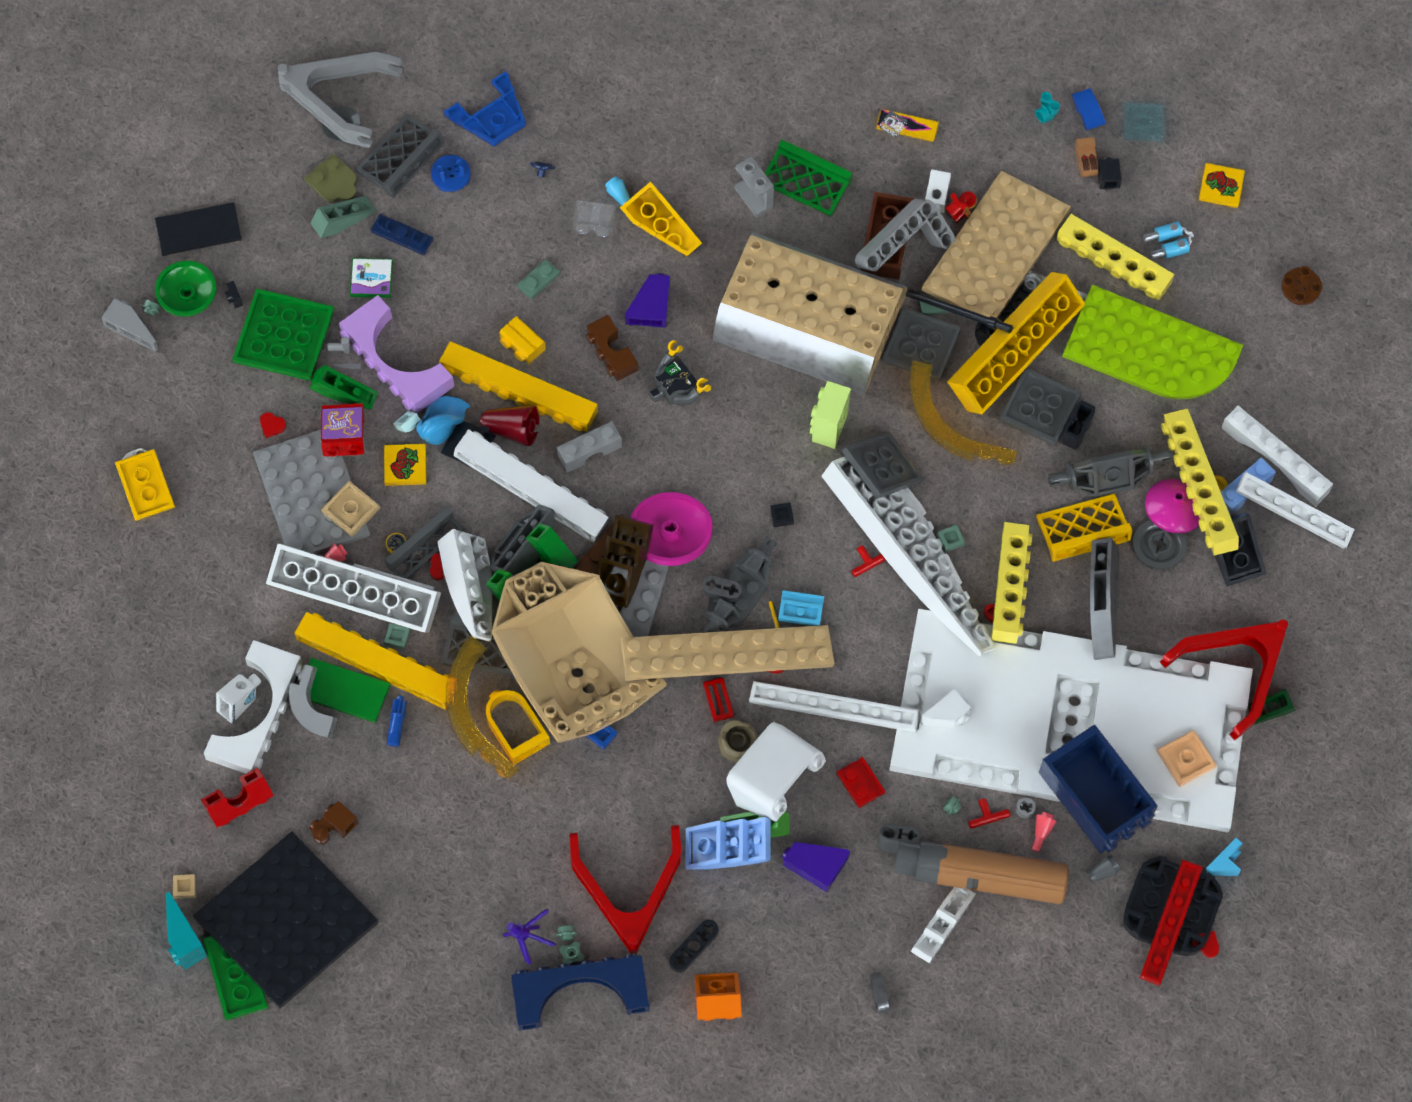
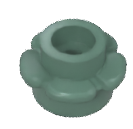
M145 300L144 305H141L144 308L143 312L148 315L155 316V313L160 314L159 309L161 306L155 302Z
M952 795L942 808L947 812V815L951 813L955 815L962 806L959 803L960 798L957 799Z
M573 925L561 926L557 928L558 934H556V937L561 938V941H572L578 933L575 932V926Z

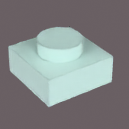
M407 411L393 425L397 430L406 433L416 427V423L421 419L416 413Z

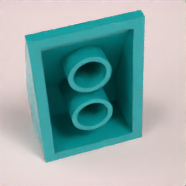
M167 892L165 893L168 942L171 946L168 951L177 967L182 965L183 969L186 970L206 958L207 955L171 893Z

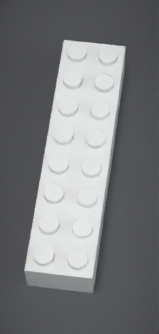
M285 544L277 545L266 584L424 633H430L442 593Z

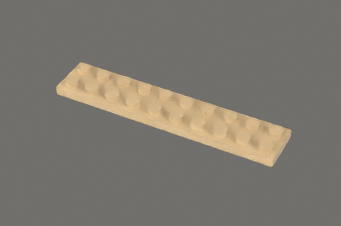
M828 625L621 638L626 680L827 668L834 666Z

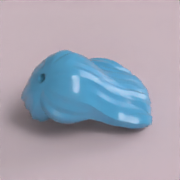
M448 395L441 396L427 406L426 414L417 424L416 430L421 439L432 445H440L446 442L451 436L455 425L463 422L466 409L470 408V404L460 398Z

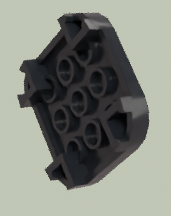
M1158 856L1143 862L1123 913V924L1127 932L1134 938L1148 944H1152L1180 867L1179 864L1166 860L1167 857ZM1210 873L1207 875L1200 874L1172 953L1182 956L1195 955L1203 949L1208 940L1223 896L1220 884L1216 881L1215 876ZM1192 941L1200 943V945L1194 948Z

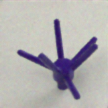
M548 909L542 911L525 925L509 922L507 930L510 932L503 933V937L513 936L518 940L522 955L528 965L531 964L525 943L528 937L547 945L555 946L554 942L530 933V930L540 928L539 925L533 924L549 912Z

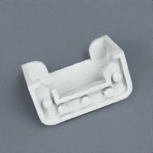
M773 722L768 725L730 770L727 776V785L736 806L777 821L787 809L784 794L806 768L816 772L823 767L826 759L820 750L783 725Z

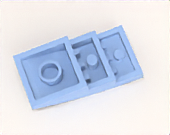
M767 817L749 821L745 819L730 822L715 821L686 828V869H717L771 861V819ZM691 832L693 837V864H691Z

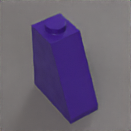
M662 273L649 274L626 311V325L666 328L670 276Z
M794 842L792 847L788 846L782 855V858H784L783 866L827 892L849 859L850 851L842 848Z

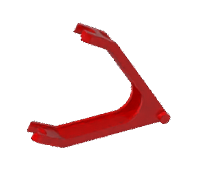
M1281 619L1279 622L1185 637L1171 648L1159 663L1164 668H1167L1184 653L1239 644L1250 646L1258 652L1262 659V671L1249 715L1233 728L1234 731L1229 734L1235 741L1255 724L1262 713L1288 622Z
M671 825L672 854L646 906L632 913L621 912L614 908L580 860L578 832L569 833L573 872L628 949V952L636 954L681 863L679 825Z

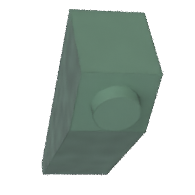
M367 196L319 207L311 221V225L319 237L323 238L340 233L372 215L377 210Z

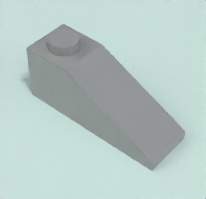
M114 299L101 317L104 326L157 352L156 340L132 306L124 300L120 302Z

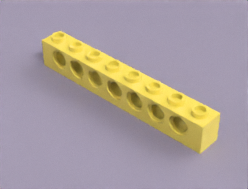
M1188 408L1164 414V423H1161L1162 432L1169 438L1167 439L1169 450L1174 451L1175 465L1181 469L1180 478L1182 483L1187 485L1186 493L1188 499L1193 500V512L1195 516L1198 515L1200 518L1199 527L1201 532L1205 531L1207 548L1212 549L1214 556L1238 550L1239 537Z

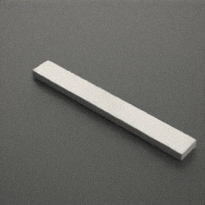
M753 681L749 698L750 703L910 732H916L920 716V710L756 681Z

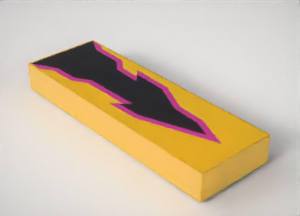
M881 109L876 129L896 133L893 131V127L887 128L885 126L886 120L892 118L895 120L894 126L897 125L896 123L903 125L901 131L897 134L934 142L939 122ZM888 121L887 126H891L893 121Z

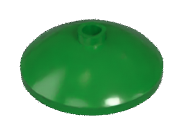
M179 261L169 265L160 273L155 284V294L160 306L168 313L179 317H190L203 312L211 305L215 298L217 287L212 272L206 266L195 261ZM185 293H191L188 297L184 296Z

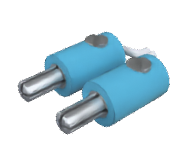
M1179 221L1156 227L1153 233L1146 234L1143 238L1145 242L1154 239L1161 242L1182 236V230L1190 235L1188 241L1186 238L1162 244V249L1151 252L1153 259L1161 256L1168 259L1190 252L1189 246L1191 238L1194 237L1193 233L1181 227Z

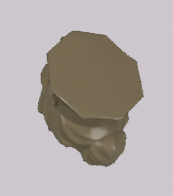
M738 720L726 722L721 728L720 736L717 739L721 755L737 763L757 740L759 735L749 723H743Z

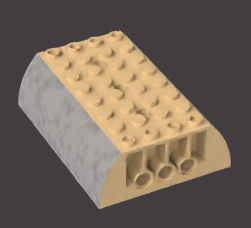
M754 232L748 239L720 303L714 327L713 341L823 381H830L851 388V391L865 395L906 298L907 286ZM774 280L779 283V286L772 288L768 283ZM809 294H814L817 296V300L809 301L806 297ZM853 308L856 313L848 315L845 313V309Z

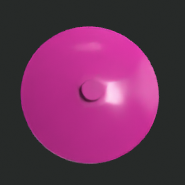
M665 492L653 495L642 501L630 517L654 524L646 559L655 564L677 566L689 563L701 556L711 542L713 526L708 510L697 499L686 494Z

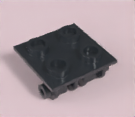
M463 421L455 426L441 454L467 465L454 456V451L468 429L472 432L480 433L490 443L494 441L496 435L490 433L489 427L485 425L479 428Z

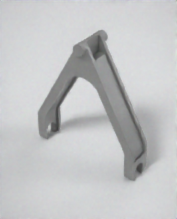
M371 52L291 66L280 64L278 66L280 89L291 95L342 141L363 147H371L373 140L361 137L371 138V129L347 123L312 93L310 89L319 81L372 72L399 77L402 74L403 68L394 67L393 65L401 66L403 61L395 56Z

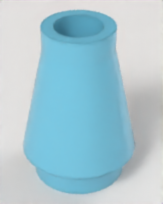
M618 176L605 184L606 191L621 206L631 199L623 179H619Z

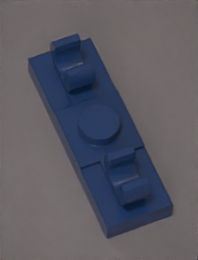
M379 214L371 228V233L423 256L433 242V237L382 214Z

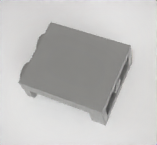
M751 156L737 164L736 170L744 180L734 185V189L754 216L757 218L773 209L774 185Z

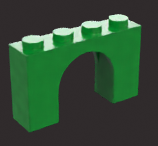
M539 523L526 537L527 541L539 554L541 562L573 569V566L578 561L550 526ZM498 569L485 585L500 601L505 581L513 577L510 572Z

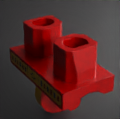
M970 191L962 193L960 198L953 193L950 196L952 202L945 207L949 216L956 223L964 217L969 219L972 214L969 209L976 205L977 197Z

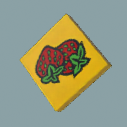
M1205 163L1199 201L1238 208L1245 170Z
M426 444L384 445L385 486L426 484Z

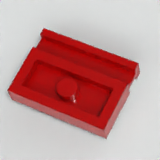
M863 757L836 772V775L859 809L886 792Z

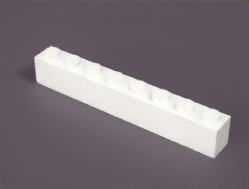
M468 429L455 448L454 456L534 507L542 505L555 511V520L592 543L596 541L606 526L609 517L606 516L603 510L593 508L582 497L577 498L571 494L568 488L555 484L549 476H542L536 472L533 466L523 464L515 455L502 451L501 447L496 443L486 441L480 433L472 432Z

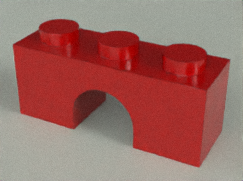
M258 768L239 777L242 790L238 796L226 798L221 790L218 789L200 799L217 828L227 825L232 819L248 813L250 809L259 804L266 803L269 798L274 796Z

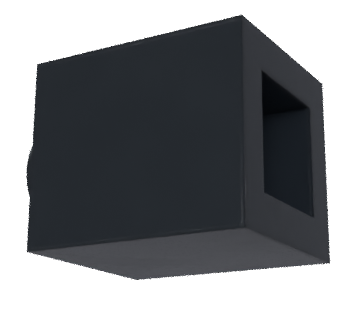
M1106 157L1099 159L1098 179L1100 189L1120 188L1122 177L1119 158Z

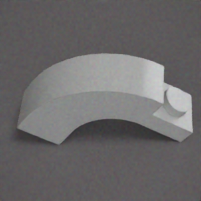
M305 665L304 669L301 668L298 675L299 685L294 683L290 685L289 700L291 709L296 719L304 728L314 734L332 738L338 718L322 714L313 706L311 688L317 668Z

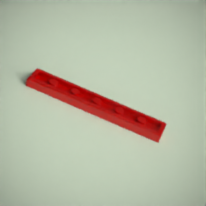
M1182 859L1139 979L1158 986L1161 985L1203 869L1202 866Z

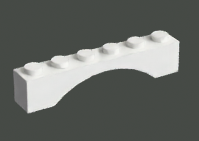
M1237 406L1225 418L1222 429L1238 443L1254 449L1270 460L1285 474L1297 491L1315 507L1329 494L1333 486L1332 482L1240 406Z

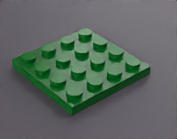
M256 288L232 358L233 363L312 381L335 311L334 306Z

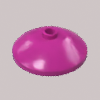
M1165 479L1157 482L1149 489L1145 498V510L1149 519L1159 528L1171 533H1186L1199 527L1200 518L1198 515L1195 516L1193 512V500L1188 499L1186 493L1187 485L1182 483L1181 479Z

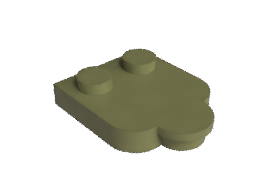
M334 153L304 178V181L327 202L333 203L340 199L347 201L353 199L356 195V174Z

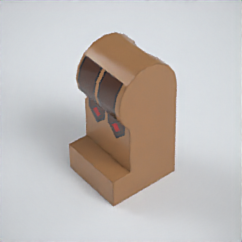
M1094 137L1076 139L1075 152L1080 176H1097L1098 163Z

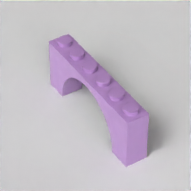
M377 295L339 323L341 328L340 335L342 338L347 337L356 354L362 355L365 358L364 361L367 366L377 371L379 379L383 383L387 382L390 385L389 389L396 397L400 396L407 410L411 409L414 413L418 414L455 386L453 376L441 363L420 372H403L391 368L380 359L376 353L377 338L382 328L392 319V314L388 305Z

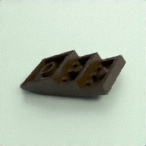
M615 515L612 536H607L604 556L598 559L596 574L600 575V579L613 603L627 608L644 568L654 524L623 515Z

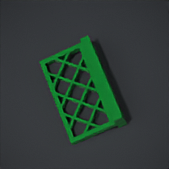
M782 139L778 145L777 152L765 172L767 177L778 173L780 182L773 184L774 191L829 217L833 215L848 185L853 180L852 172ZM782 156L788 159L790 165L778 168L777 160ZM804 166L807 173L796 176L794 167ZM791 169L794 177L783 181L780 172ZM821 174L825 182L814 185L811 176ZM809 177L811 186L800 189L798 180ZM795 181L798 190L793 192L786 191L784 185ZM838 182L843 185L840 191L831 193L829 184ZM826 185L829 194L818 197L816 188ZM813 190L816 198L809 201L805 200L802 193ZM831 198L832 206L830 210L822 208L820 201Z

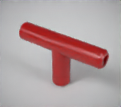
M861 545L857 548V551L865 563L851 570V573L854 577H857L886 561L882 554L871 558L864 545Z
M982 798L978 802L983 816L968 821L970 829L1008 818L1011 814L1009 809L991 813L987 799Z

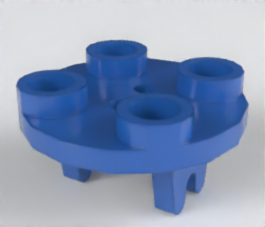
M443 156L433 164L431 169L432 181L442 192L458 191L469 184L471 176L470 166L460 156Z

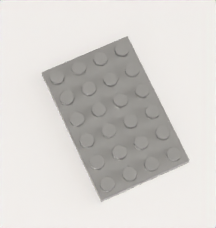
M321 430L253 452L285 545L318 554L329 550L334 543L337 546L339 544L345 545L370 536L367 524L351 537L321 512V509L348 481L351 482L342 456H323Z

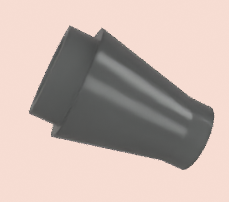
M1112 855L1109 857L1105 856L1092 869L1087 871V875L1092 883L1117 875L1116 872L1120 871V868Z

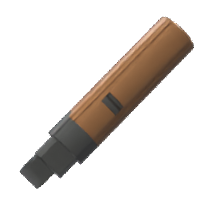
M885 824L880 829L878 847L884 852L897 854L894 873L915 876L916 881L1054 904H1062L1064 902L1069 877V867L1066 863L920 840V832L913 827Z

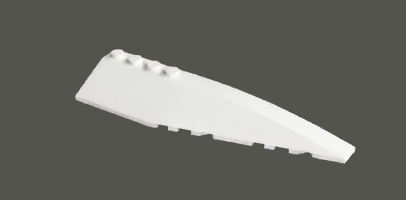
M846 456L832 461L823 473L822 478L897 574L918 598L977 655L981 656L994 650L996 647L985 626L978 621L979 614L977 610L972 609L968 601L970 597L967 591H963L961 587L962 581L948 554H944L942 550L943 544L940 538L936 539L933 533L934 527L931 521H927L923 516L926 514L924 507L910 489L906 488L876 499Z

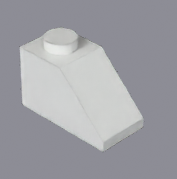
M954 689L922 714L921 723L928 726L954 728L958 724L963 725L970 718L971 707Z

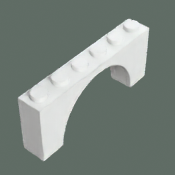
M253 640L245 660L247 666L259 671L272 687L273 698L270 711L261 724L245 734L232 737L212 734L204 751L206 760L245 774L255 768L261 769L263 759L261 758L263 753L268 752L271 740L269 739L272 732L276 733L278 730V718L287 709L288 702L286 700L289 695L290 685L294 683L301 668L304 669L300 656Z

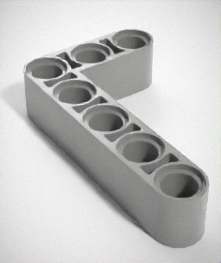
M916 198L858 252L855 263L860 269L878 270L919 229L922 230L932 246L948 249L952 242L955 243V236L933 201Z

